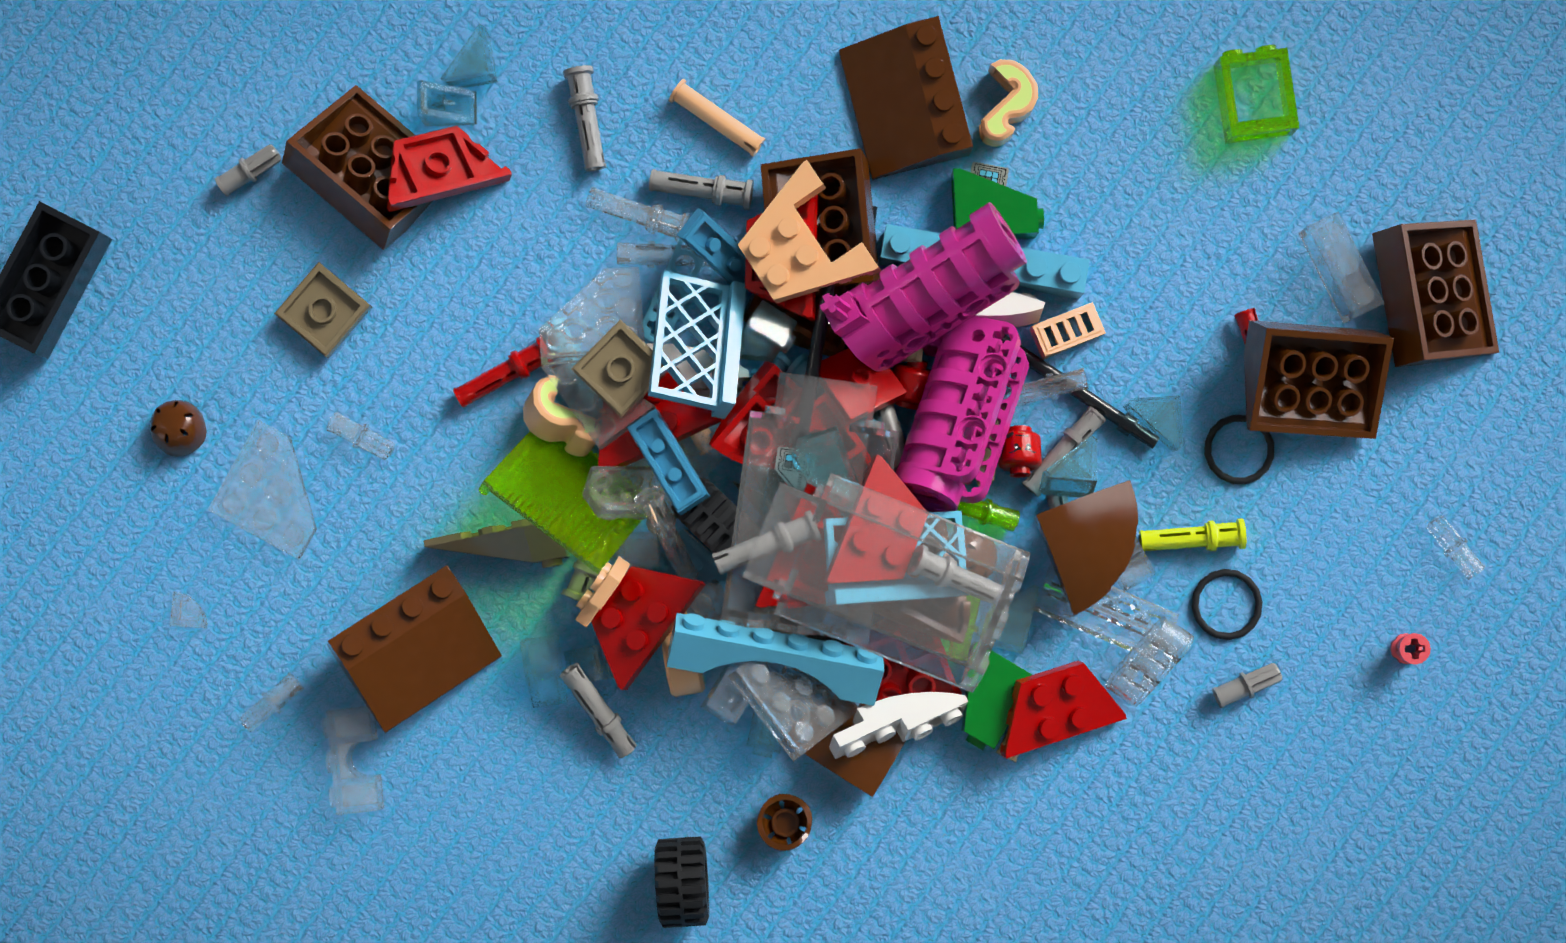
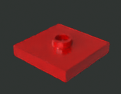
M849 348L821 361L818 382L833 400L848 425L903 399L907 393L890 368L874 371L862 363Z

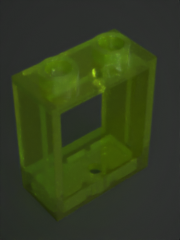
M1265 45L1256 48V52L1243 53L1242 49H1234L1222 53V56L1218 58L1213 66L1225 144L1293 135L1300 127L1288 49H1276V45ZM1276 62L1284 116L1238 122L1230 68Z

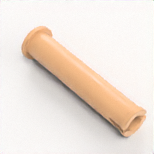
M682 79L671 93L668 101L670 103L675 101L754 157L761 148V144L764 143L765 138L686 85L687 81Z

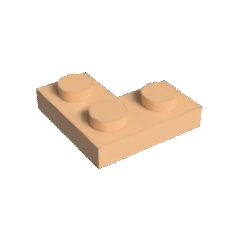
M620 556L613 565L606 562L590 586V589L594 592L587 589L576 607L581 609L575 619L577 622L587 628L599 609H602L621 582L630 563Z

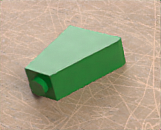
M961 168L953 169L951 173L953 227L955 229L969 222V215L989 202L1001 214L1016 239H1035L1039 229L1044 228L1043 208H1038L1037 198Z
M974 641L970 647L965 692L968 703L963 711L961 730L969 734L966 738L967 742L983 751L986 745L995 749L1008 727L1006 721L1008 712L1013 705L1012 694L1015 681L1032 674L977 641Z

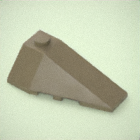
M557 513L512 521L511 526L505 527V525L488 526L479 529L476 533L467 531L423 540L424 547L531 563L542 562L543 568L563 565L562 559L570 557L564 519Z

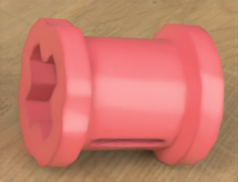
M1417 633L1399 634L1391 642L1390 646L1391 655L1399 663L1416 665L1423 663L1429 657L1431 650L1430 643L1426 637ZM1415 645L1416 650L1411 653L1405 652V646Z

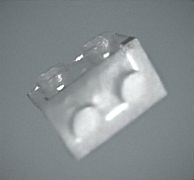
M592 466L590 468L582 496L598 518L605 520H614L615 518H633L637 520L661 518L664 508L662 502L650 488L654 476L650 466Z

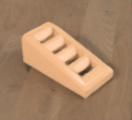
M1093 302L1030 327V332L1043 360L1106 334ZM1087 313L1094 331L1089 333L1081 318V315ZM1070 319H1075L1081 336L1075 337L1069 323ZM1058 324H1063L1069 338L1068 341H1063L1057 327ZM1049 328L1051 329V332L1057 343V345L1053 347L1051 346L1045 330Z

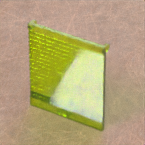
M529 431L484 479L479 487V492L482 495H487L489 492L494 494L599 574L657 503L658 499L647 491H642L641 487H637L635 482H631L630 478L625 477V474H620L619 470L603 477L597 469L598 454L593 453L592 450L586 456H574L565 451L566 442H548L538 438Z

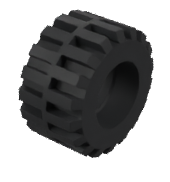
M702 477L699 478L710 497L683 515L678 514L674 506H671L673 514L713 553L728 549L761 535L756 525L708 479Z
M701 836L658 839L655 846L654 868L659 922L663 928L706 925L709 919V885L706 847Z

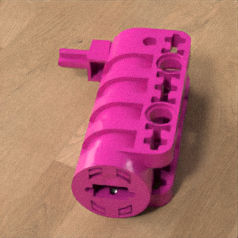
M989 202L969 215L970 221L958 229L951 226L939 234L940 240L928 248L921 245L909 253L910 259L898 267L891 264L879 272L880 278L867 285L862 282L841 296L835 295L833 297L829 293L823 296L825 302L820 305V309L825 313L834 333L843 338L852 353L862 363L874 371L889 369L1017 289L1020 281L1014 271L1025 265L1027 259L1013 232L992 203Z
M973 316L923 347L925 355L935 357L895 473L926 511H957L960 501L978 503L986 497L1029 369V362L1025 351L1020 347L1021 340L1017 328L1011 323ZM1005 334H1009L1011 341L1006 340L1002 343L1001 339L1004 338ZM1006 386L1012 389L1010 396L1003 400L1007 389ZM989 448L991 456L986 461H983L985 449ZM976 477L979 487H973L971 492H967L965 484H971Z

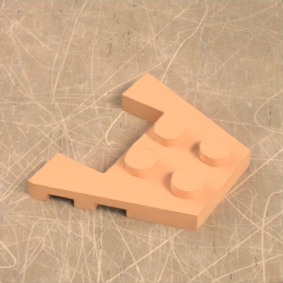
M807 160L799 166L738 243L739 248L776 303L817 292L820 288L836 283L844 284L852 281L853 278L868 274L871 276L881 271L862 242L835 261L831 262L796 210L799 206L826 189Z

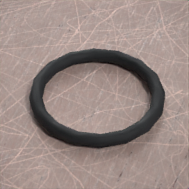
M1231 415L1220 419L1210 429L1205 440L1204 455L1209 468L1218 478L1231 484H1248L1259 480L1269 470L1274 459V441L1270 432L1260 431L1267 443V458L1263 466L1255 474L1247 477H1232L1223 473L1215 464L1211 454L1212 441L1215 434L1224 425L1229 423L1247 422L1246 415Z
M1221 569L1209 573L1199 581L1193 592L1191 607L1195 621L1204 632L1218 639L1232 640L1243 637L1254 629L1261 617L1263 602L1259 588L1250 577L1237 570ZM1222 576L1236 577L1245 582L1253 592L1255 599V611L1249 624L1241 630L1231 633L1218 632L1208 626L1201 617L1199 610V598L1205 585L1213 579Z

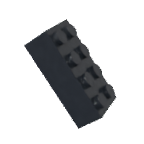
M39 201L0 273V337L48 359L112 239Z

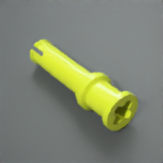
M1237 518L1236 522L1216 524L1211 520L1204 523V526L1139 530L1141 552L1206 547L1210 551H1216L1218 547L1231 546L1245 549L1247 544L1246 527L1243 518Z

